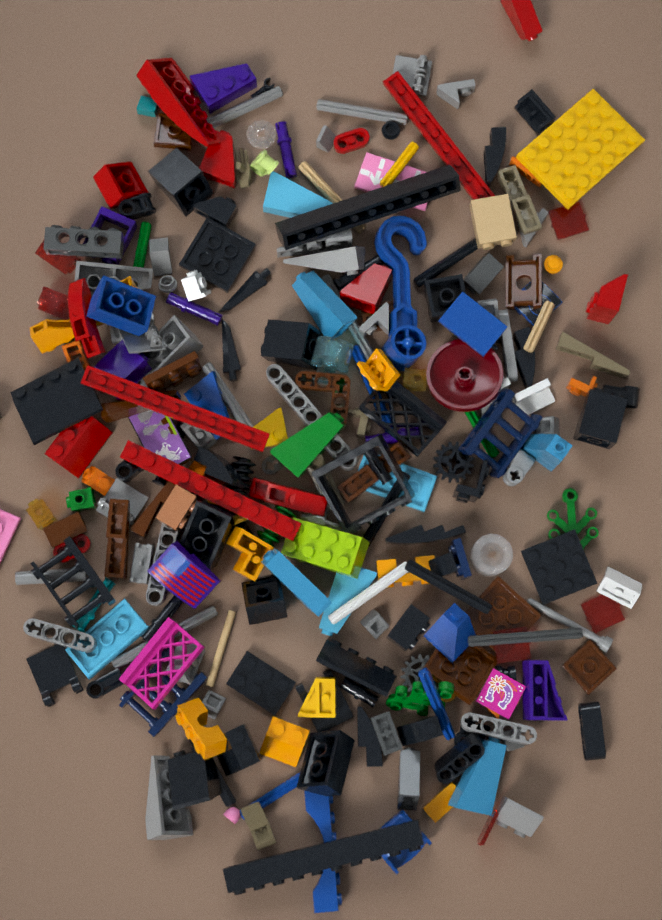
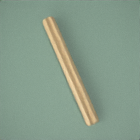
M306 161L299 165V170L328 201L332 203L342 201L336 192ZM366 224L354 228L358 233H361L366 229Z

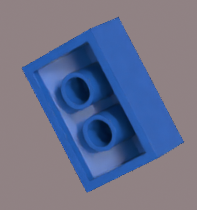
M102 276L90 300L86 317L140 336L148 331L156 296L107 276Z

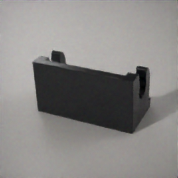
M533 89L517 101L518 104L514 106L515 110L537 135L553 124L556 117Z

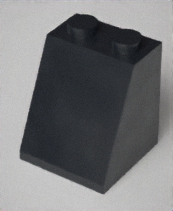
M177 148L148 171L158 187L185 217L194 211L193 206L195 203L205 201L214 194L203 172Z
M268 319L264 330V342L261 345V356L271 362L317 370L324 338L323 333L310 323Z
M593 388L586 394L573 440L611 449L617 443L628 399L623 398V395L618 393H612L611 395L604 393L603 389Z
M246 724L224 733L227 738L226 752L217 755V758L226 776L262 760Z
M194 747L191 748V752L185 753V750L173 753L174 756L168 759L173 810L210 801L223 793L214 758L211 757L204 760Z

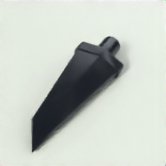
M268 268L260 274L257 271L253 272L250 278L219 312L231 310L260 288L267 285L268 282L265 279L271 274Z
M222 319V369L224 374L229 373V379L232 382L237 381L236 371L241 370V365L231 329Z

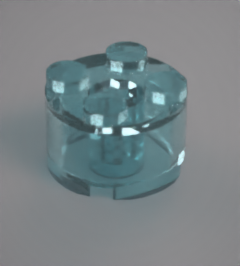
M319 336L315 344L311 364L325 367L324 370L330 373H335L336 370L347 373L353 354V345L342 339L335 341L331 340L332 337Z

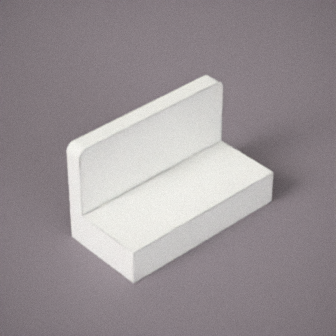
M548 378L516 393L512 398L513 402L528 415L554 403L555 398L549 389L551 384Z
M607 567L605 575L597 587V592L632 609L641 594L642 584Z

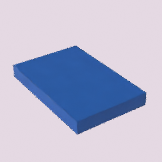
M463 291L438 321L482 357L486 355L507 329L504 323Z

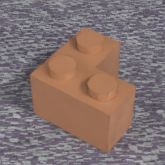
M176 484L157 514L156 519L178 532L179 528L183 529L188 521L186 517H190L198 498Z

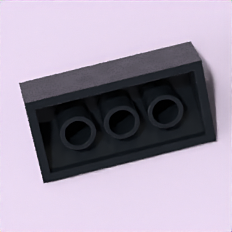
M331 639V641L326 640L316 662L384 697L388 696L396 678V675L393 674V669L385 665L383 668H380L376 665L377 661L367 656L365 659L359 657L358 651L349 648L347 651L341 647L342 643Z

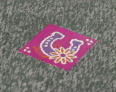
M493 668L476 702L509 719L526 686Z

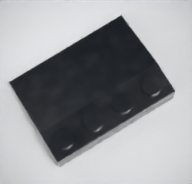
M79 357L10 392L15 407L34 445L103 410L96 390L80 383L86 368Z

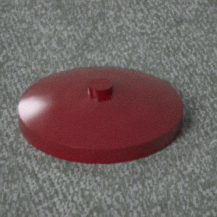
M461 339L445 343L431 356L426 370L427 385L435 400L444 407L459 412L475 411L487 406L497 397L503 383V366L500 358L492 348L482 357Z

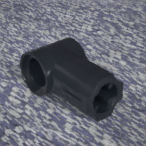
M602 386V389L605 391L604 393L611 395L612 393H618L623 395V398L628 399L626 408H638L640 388L634 386Z
M117 668L101 678L91 681L86 687L89 697L101 699L107 693L122 686L123 683L119 680L122 674ZM94 685H100V694L92 695L91 688Z

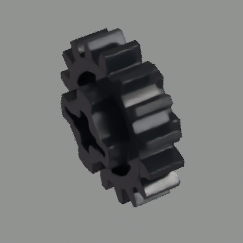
M448 442V447L441 445L442 451L436 450L435 453L438 457H433V461L437 462L433 465V468H438L436 475L442 474L441 480L443 481L445 478H448V483H451L452 479H455L456 483H459V478L463 481L466 480L465 474L470 475L472 472L469 468H474V465L470 463L474 460V457H469V455L458 450L459 442H456L455 446H452L451 442ZM452 450L449 456H443L444 453ZM459 452L465 457V460L460 457ZM455 455V462L458 464H456L452 470V463L449 461H451ZM441 465H444L447 468L448 473H446L443 470ZM458 469H464L463 472L455 475V472Z

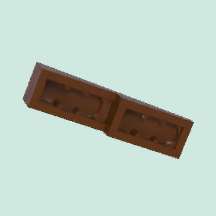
M177 390L158 391L181 400V395ZM127 401L102 403L101 418L106 423H110L149 411V409Z
M400 442L390 448L399 466L412 458L409 451ZM382 454L379 456V458L381 459V461L384 460V466L390 474L392 472V469L390 468L387 460ZM370 464L364 466L337 487L348 503L380 481L375 471L370 469Z
M169 481L130 528L131 532L146 538L161 505L166 502L175 484Z
M110 499L106 531L108 544L104 577L127 579L130 500Z

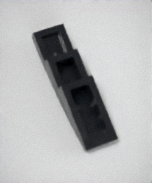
M421 524L385 539L386 544L395 545L428 544L463 535L466 533L464 525L445 532L443 525L424 532Z

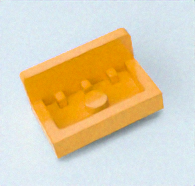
M376 348L366 362L358 361L357 363L360 373L368 379L369 385L376 391H388L401 375L382 349Z

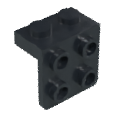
M483 460L480 465L475 488L457 484L453 493L456 501L475 503L478 498L480 499L483 496L485 485L482 482L488 477L490 466H487V460Z

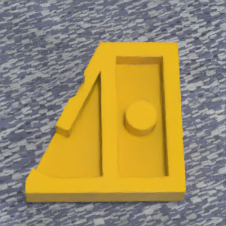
M278 408L253 426L270 434L265 448L277 446L288 439L282 408Z
M336 677L315 678L298 713V717L336 718Z

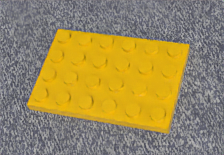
M592 89L520 151L516 158L569 210L642 145L645 139L602 96Z

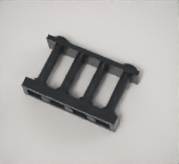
M69 536L63 540L66 544L63 547V551L40 567L34 561L30 564L33 566L31 570L37 580L42 579L67 616L64 619L69 626L72 627L74 625L79 629L81 626L77 620L101 603L107 602L111 606L116 600ZM74 555L77 559L75 565L52 582H49L43 573L66 557ZM85 571L89 576L86 578L87 581L60 598L54 589L78 572ZM96 586L100 592L97 594V597L71 614L66 604L90 587L94 588Z

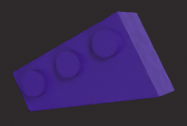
M247 63L189 76L191 84L209 114L257 87V79Z
M522 661V682L526 686L523 692V720H568L561 705V698L556 690V683L549 661Z

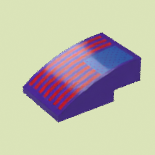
M178 541L172 543L147 570L162 586L194 609L221 582L194 554L191 555Z

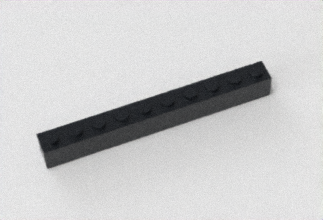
M447 165L275 223L278 239L284 249L288 250L461 191L459 174L451 165Z
M419 819L228 866L223 869L228 893L234 892V895L246 893L248 888L253 887L254 891L266 888L265 884L273 883V886L285 883L284 879L292 878V881L303 879L304 874L311 873L312 876L323 874L324 869L331 868V871L343 869L344 864L350 863L351 866L363 864L362 860L368 858L372 862L382 859L381 855L389 854L390 857L402 854L401 850L409 849L410 852L421 849V845H424L425 842Z

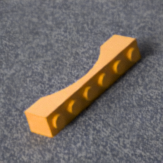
M131 276L120 281L137 288ZM45 319L30 327V336L42 354L53 351L57 346L68 343L74 338L70 319ZM95 320L97 326L105 324Z

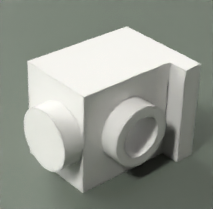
M197 270L186 273L187 276L181 280L188 301L206 297L211 293L210 289H206V279Z

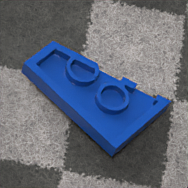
M215 371L210 372L184 393L190 404L229 418L227 408L224 406L221 396V389L216 380ZM212 434L216 440L221 438L218 435Z

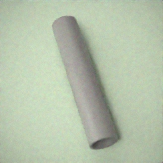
M52 569L43 574L49 582H52L69 569ZM17 571L15 573L16 585L45 584L41 578L37 580L31 571ZM85 571L78 572L65 582L87 581V574Z

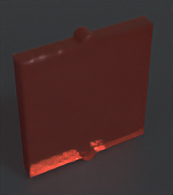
M580 202L575 203L569 210L563 206L548 211L552 223L551 227L554 228L557 240L589 231L585 220L586 215L583 214Z
M603 594L581 604L586 616L585 620L589 622L594 633L625 620L619 607L620 603Z
M527 627L492 632L493 634L527 632ZM531 642L494 645L493 649H495L497 664L531 659L529 647Z
M494 809L492 816L489 815L477 840L478 845L484 846L499 815L498 810Z

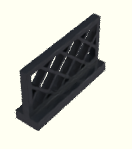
M395 381L388 391H384L388 399H379L378 392L380 390H374L358 409L418 457L436 435L440 433L447 421L398 381ZM368 403H376L377 411H370L365 406ZM380 403H389L390 411H381ZM393 403L400 404L403 411H394ZM381 415H391L392 423H385ZM394 415H403L405 423H396ZM407 415L416 417L417 423H409ZM396 427H405L406 435L398 434ZM409 427H418L419 435H410ZM422 427H428L434 433L432 435H423ZM411 440L421 441L419 450L412 445Z

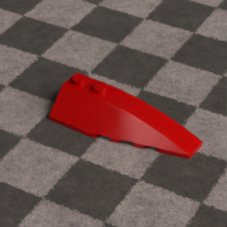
M174 59L146 60L136 76L162 111L179 128L204 146L220 145L221 142L213 125L206 120L208 118L206 111H202L199 106L201 104L199 97H195L193 94L195 90L193 85Z

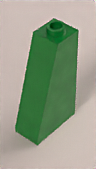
M329 412L272 448L270 453L296 477H302L344 429L346 424L343 421L345 419L337 412L335 414Z

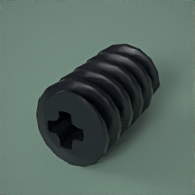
M233 456L236 461L232 462L231 465L236 468L235 470L245 486L242 489L232 484H227L226 487L244 496H249L245 489H251V486L246 484V482L253 480L248 477V474H254L250 467L256 466V464L250 459Z

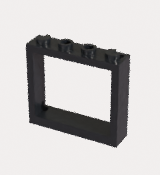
M382 434L311 472L343 531L346 533L350 531L352 533L362 529L361 525L365 523L370 525L378 521V516L382 514L387 516L395 512V507L399 505L402 507L412 502L411 499L415 496ZM378 445L405 494L351 522L325 474Z

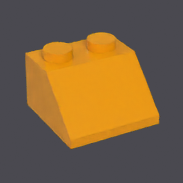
M273 716L260 754L296 767L310 730Z

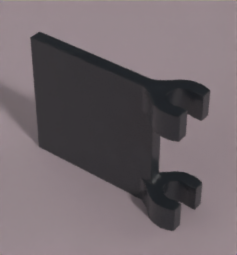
M54 645L26 659L45 706L55 705L51 693L71 684L76 694L84 691L64 646Z
M330 669L323 672L325 677H334ZM337 682L336 718L310 717L317 732L327 731L354 717ZM301 683L295 686L304 703L308 693Z

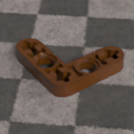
M311 371L299 372L295 377V382L300 389L332 392L330 412L333 413L334 410L342 412L345 410V414L341 413V416L345 419L344 423L347 425L351 387L349 377L343 374ZM303 376H306L307 380H312V376H316L314 379L315 386H311L312 382H306L305 385H302L301 381L298 380L302 379ZM321 377L327 378L329 381L328 385L320 387L317 383L318 379ZM341 379L348 383L343 387V393L347 392V395L342 393L335 394L336 391H340V386L337 382L339 383ZM340 397L346 401L345 406L341 408L335 405V400Z

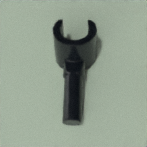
M266 78L263 86L253 93L251 98L274 88L275 83L271 86L266 85L271 80V78Z

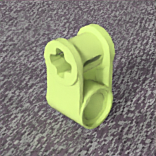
M264 149L251 163L250 168L257 175L263 177L264 175L271 174L279 164V161L271 158Z

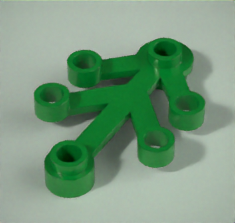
M568 488L563 491L561 496L563 502L567 504L568 524L559 517V513L556 510H550L546 517L565 533L575 529L578 535L590 520L596 518L597 511L594 508H588L585 511V515L576 524L575 501L578 498V493L575 489ZM567 493H573V499H569ZM590 510L593 511V512H594V516H593V517H589V516H588V511H590ZM551 512L556 514L555 519L549 517ZM596 527L587 529L586 535L580 541L583 549L592 539L598 536L599 531ZM551 529V530L548 532V538H549V539L552 538V537H551V532H552V531L556 532V533H557V536L560 535V532H559V530H557V529ZM591 529L595 531V536L589 534Z
M419 681L413 682L412 691L408 697H406L408 688L397 686L395 694H390L386 700V705L391 710L399 711L402 708L417 710L416 713L420 716L428 715V706H431L426 692L423 693L424 687L422 682ZM447 681L440 682L437 689L439 696L443 699L451 698L454 694V684Z

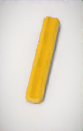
M415 142L409 143L380 181L382 187L392 184L417 152L419 146Z

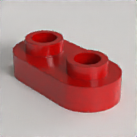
M356 128L337 135L334 138L333 146L337 153L346 154L367 146L370 136L366 129ZM362 137L364 140L360 142L357 138ZM340 143H345L346 146H345V147H340L339 144H340Z
M80 534L72 538L82 554L89 551L91 541L86 535ZM80 541H84L85 543L84 547L82 548L78 546V543ZM63 542L55 546L53 555L55 556L64 550L63 547L66 544ZM74 555L68 556L60 562L66 563L75 559Z

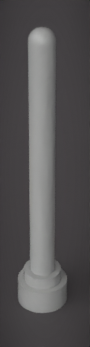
M532 598L527 600V603L534 609L566 627L582 628L583 636L597 643L596 646L601 651L606 653L613 642L612 638L608 636L600 637Z

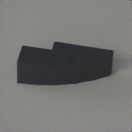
M506 127L491 128L489 133L490 146H485L483 151L485 183L488 187L494 181L502 162L506 144Z
M530 327L515 331L513 334L518 348L514 352L516 366L525 389L532 386L535 373V350L532 353L524 350L525 343L531 333Z
M199 446L194 461L207 466L205 474L239 488H244L245 485L241 477L226 459L211 450Z
M357 707L358 747H366L367 767L383 766L382 752L376 732L363 708Z

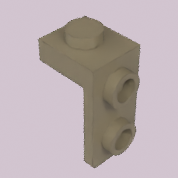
M336 404L339 408L345 406L343 404ZM357 407L355 410L348 409V416L360 418L357 437L365 438V433L369 434L371 422H368L369 417ZM335 410L333 411V413L337 412V413H339V414H341V413L345 414V410L342 411V412H338V411H335Z
M255 802L242 808V815L252 833L257 850L259 851L275 844L276 840L272 828L260 803Z

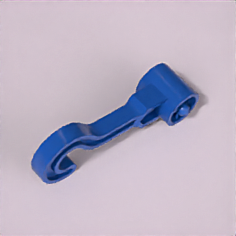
M401 215L390 217L383 222L375 235L374 244L377 254L392 269L393 311L389 315V338L382 346V351L398 371H405L425 351L426 338L422 331L417 328V311L411 306L408 262L402 253L394 247L391 237L394 235L405 237L409 242L410 252L416 256L424 251L427 241L425 232L419 223L412 218Z

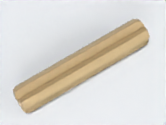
M546 301L543 304L525 343L524 350L529 353L535 350L555 307V304L551 301Z

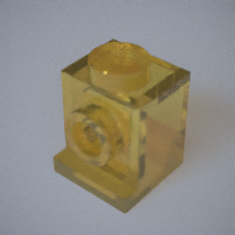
M404 368L403 386L409 391L426 392L428 386L426 370ZM420 376L421 380L415 381L414 377Z
M34 499L28 504L29 508L26 511L38 529L43 530V528L57 520L43 499ZM42 509V514L36 515V511Z

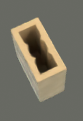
M508 194L471 200L469 207L477 248L489 250L493 249L496 245H501L502 247L512 245L517 236Z

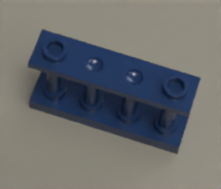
M501 389L458 449L463 454H476L480 459L487 460V464L492 468L488 475L498 479L506 473L507 466L531 433L539 427L540 421L543 418L537 414L529 416L512 402L515 393L510 389ZM508 407L525 422L520 431L516 430L502 418L501 413L505 408ZM494 423L499 424L514 437L509 447L491 433L490 429ZM484 438L504 453L498 462L479 448V444Z
M165 648L162 651V658L170 657V648ZM157 663L149 671V674L157 673ZM203 672L200 674L196 673L192 684L186 689H181L175 684L171 690L176 694L177 700L173 704L167 703L164 699L159 706L163 709L162 712L164 714L160 719L154 718L133 699L136 695L133 691H126L120 698L122 702L119 706L124 708L128 704L149 723L151 729L148 732L153 737H156L177 713L178 705L187 702L208 677ZM164 675L162 676V682L167 685L170 678ZM142 679L135 687L137 689L145 688V679ZM149 691V697L154 701L157 698V693Z

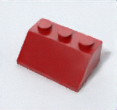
M628 274L619 276L601 286L598 292H594L593 297H591L590 302L588 301L586 306L587 319L609 325L619 312Z
M91 416L60 432L44 454L79 479L113 432Z

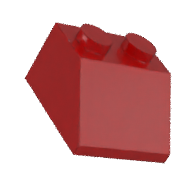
M132 161L105 164L93 176L110 209L119 208L120 202L125 199L149 193Z

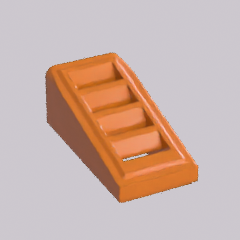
M512 156L509 166L516 165L521 175L540 187L542 183L516 157Z
M75 340L62 345L67 362L72 361L71 356L80 353L82 357H79V359L84 362L85 368L87 365L90 366L81 340ZM78 346L79 350L69 353L68 349Z

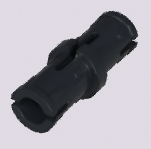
M374 448L363 453L371 465L370 469L375 471L382 485L393 479L384 466V460L381 461Z
M345 677L344 683L339 688L355 696L354 699H360L373 708L379 697L364 689L363 685L359 686Z

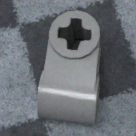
M520 449L503 475L504 483L508 486H515L520 483L536 459ZM512 473L515 474V480H512V479H511V478H512V476H511Z

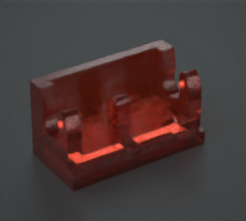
M44 240L35 252V254L65 275L73 272L76 267V261H81V258L78 256L47 255L43 249Z
M44 286L37 305H39L38 309L63 320L70 319L68 296Z

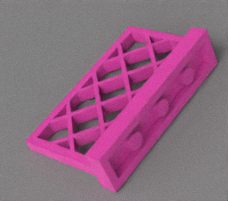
M168 617L119 680L155 710L205 647L184 630L181 625ZM180 631L182 633V642L174 643V636ZM195 644L197 648L194 652L187 654V645ZM182 646V655L174 656V647ZM165 648H170V657L162 658V651ZM183 659L181 668L174 670V660ZM170 661V671L162 672V662ZM157 663V673L149 674V667ZM170 675V681L167 685H162V676ZM157 677V686L149 687V678ZM140 679H145V688L143 689L135 687ZM157 690V698L151 702L149 700V691Z

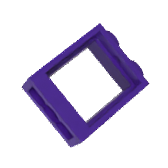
M101 206L91 227L101 229L106 220L128 230L124 237V255L138 227L136 221ZM85 238L83 244H86L89 239ZM101 258L103 263L119 265L122 260Z

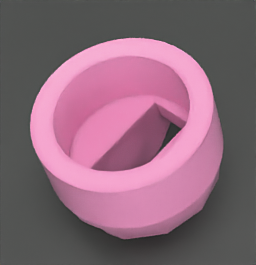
M236 807L228 808L223 814L234 824L241 817L240 810Z

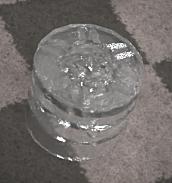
M498 534L482 536L473 544L469 553V561L476 573L484 577L500 575L510 566L513 560V550L510 543ZM489 550L491 552H496V555L494 556L495 559H493L492 557L489 558L487 556L489 554Z

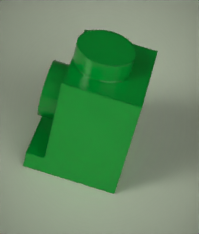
M89 487L87 489L70 491L69 496L66 497L67 507L71 508L73 512L96 509L94 490ZM82 496V502L77 503V497Z

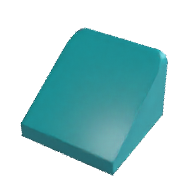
M141 96L136 109L137 114L156 117L158 105L151 97Z

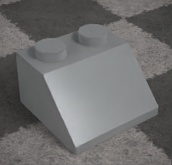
M503 796L493 816L497 820L496 824L505 829L508 826L514 828V833L523 838L526 835L531 837L544 818Z

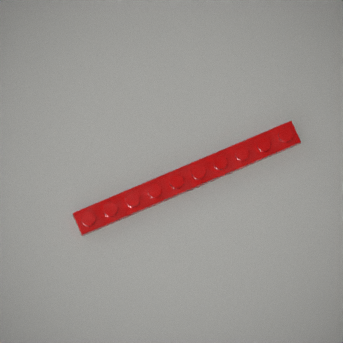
M396 71L384 80L383 85L441 160L446 166L451 165L459 174L460 184L473 200L495 196L402 75Z
M87 365L80 382L82 385L260 452L264 451L270 436L267 432Z
M129 440L120 455L121 459L175 485L177 484L183 489L293 542L301 528L302 523Z

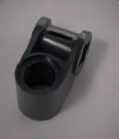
M143 193L121 201L119 204L120 215L135 220L155 214L156 208L152 205L151 193ZM127 207L132 208L130 213H124L123 210Z
M126 460L118 464L115 469L118 479L124 483L130 482L139 473L144 471V469ZM124 468L130 470L129 475L126 477L120 476V471Z

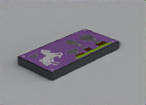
M151 410L128 417L144 448L181 466L193 460L172 418Z

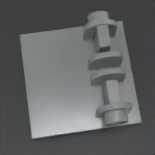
M396 55L393 74L398 71L416 95L426 96L432 61H428L425 55H420L418 59Z
M152 318L148 331L140 336L119 329L129 354L166 350V346Z
M116 478L104 498L99 500V506L96 511L108 518L110 499L130 500V528L149 497Z

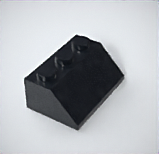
M197 500L180 544L211 570L217 566L238 515L219 505Z
M341 730L310 733L296 788L323 796L342 795L355 740Z

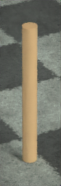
M228 611L206 683L207 686L214 687L236 612Z

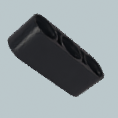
M599 702L579 703L578 713L585 761L605 759L606 750Z
M467 735L435 762L434 768L439 782L443 784L452 782L484 755L485 749L479 735Z

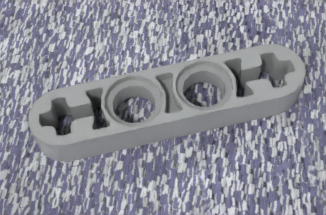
M498 310L499 320L507 326V329L500 337L506 378L508 377L510 382L518 381L508 310Z
M28 619L23 626L24 632L33 638L85 653L94 651L97 646L96 639L90 634L38 619ZM35 623V626L41 628L42 630L41 632L37 630L32 631L29 629V627L33 626ZM49 628H55L56 630L53 638L46 636ZM68 633L74 635L71 643H65L64 637ZM89 638L91 645H87L85 648V645L79 643L78 641L79 639L87 641Z
M471 712L465 713L460 720V725L465 731L514 743L530 745L537 738V732L533 727ZM471 717L473 722L478 723L479 719H482L480 730L476 729L478 725L475 724L468 727L464 720ZM486 721L494 724L492 732H487L484 729L483 724ZM504 726H511L514 733L512 736L504 735ZM517 728H520L519 733H526L527 731H530V735H532L533 738H530L527 741L525 740V736L519 735L518 739H516L515 737L518 733Z

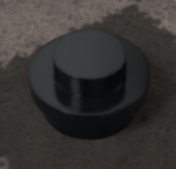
M389 121L382 126L384 138L394 140L399 136L400 127L396 122Z

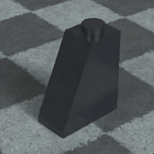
M434 715L397 727L402 746L443 736L438 717Z

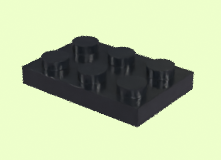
M247 651L226 684L276 716L296 682Z

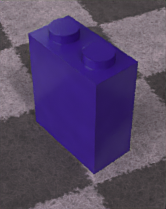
M123 339L94 366V368L134 383H138L152 370L148 364L150 360L142 352L140 354H129Z

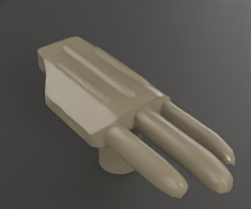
M240 148L241 163L239 162L238 152L235 154V176L240 187L244 189L250 187L251 171L247 150L245 149L243 152V148Z

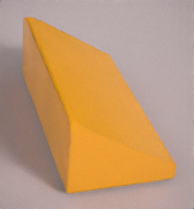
M453 782L446 785L422 807L435 823L452 808L448 803L456 788Z

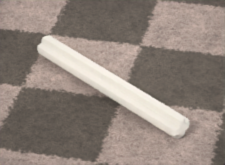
M405 561L331 613L328 616L330 622L336 624L408 573L405 570L407 562Z

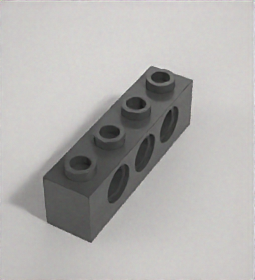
M51 225V227H45L43 249L47 255L122 259L124 236L122 231L115 228L100 230L97 227L82 229L78 226L63 228L60 225ZM69 237L70 239L67 243H61L62 238ZM83 238L89 239L86 244H80V240ZM107 239L108 242L105 245H99L100 240Z

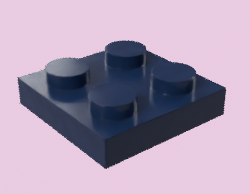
M461 538L455 539L450 543L448 550L449 553L452 552L458 569L455 573L456 577H460L462 581L470 578L472 574Z

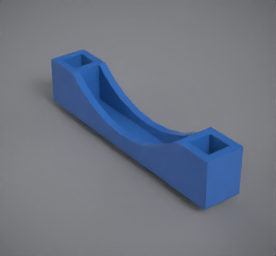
M304 791L306 811L318 825L324 842L336 840V832H332L331 824H335L334 812H330L329 805L333 804V796H323ZM331 868L323 870L324 873L321 874L317 885L313 889L314 913L338 911V906L342 905L341 893H337L336 885H340L339 873L331 871Z

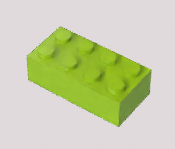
M292 518L302 523L294 542L287 538L285 539L281 551L285 557L358 579L370 543L369 541L350 533Z

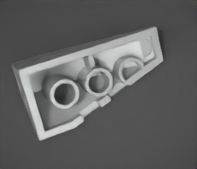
M351 228L285 250L283 246L277 248V258L316 254L352 247Z
M355 246L283 259V262L322 270L347 272V276L358 274V270L364 269L365 247Z
M76 261L75 281L86 278L92 296L102 276H107L117 281L131 276L137 288L144 290L151 288L153 269Z
M175 315L159 331L166 350L150 351L147 358L150 360L148 364L152 370L145 376L194 351L197 354L204 347L197 336ZM143 378L137 383L147 387Z
M151 756L145 818L147 840H167L193 835L189 809L186 810L184 807L173 810L168 769L169 756Z

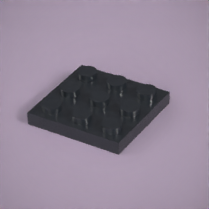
M207 217L180 261L179 266L189 272L197 270L198 273L201 272L202 277L207 282L229 293L254 251L256 244Z
M575 529L521 550L543 605L597 584Z

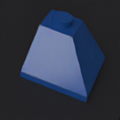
M454 603L425 633L424 637L453 663L469 646L468 637L476 634L470 617Z

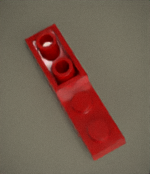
M82 278L69 284V315L75 340H81L86 357L91 358L106 351L95 320L86 317L92 295L86 278Z
M253 477L249 496L264 500V502L320 516H325L328 504L323 495Z

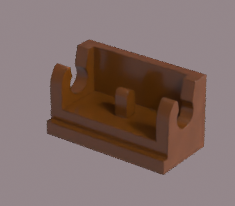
M80 511L43 528L52 548L63 543V540L69 536L72 539L88 531Z

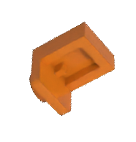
M593 376L588 385L571 378L566 388L573 395L586 397L590 389L597 388L598 384L595 383L597 377Z
M90 466V468L84 471L81 480L82 483L103 496L107 494L115 479L94 466Z

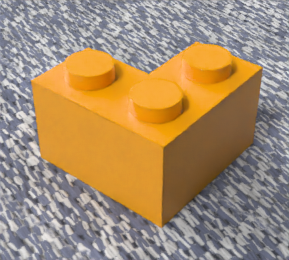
M239 527L234 528L226 544L241 552L232 570L252 581H256L264 567L261 563L263 556L269 550H273L274 547Z

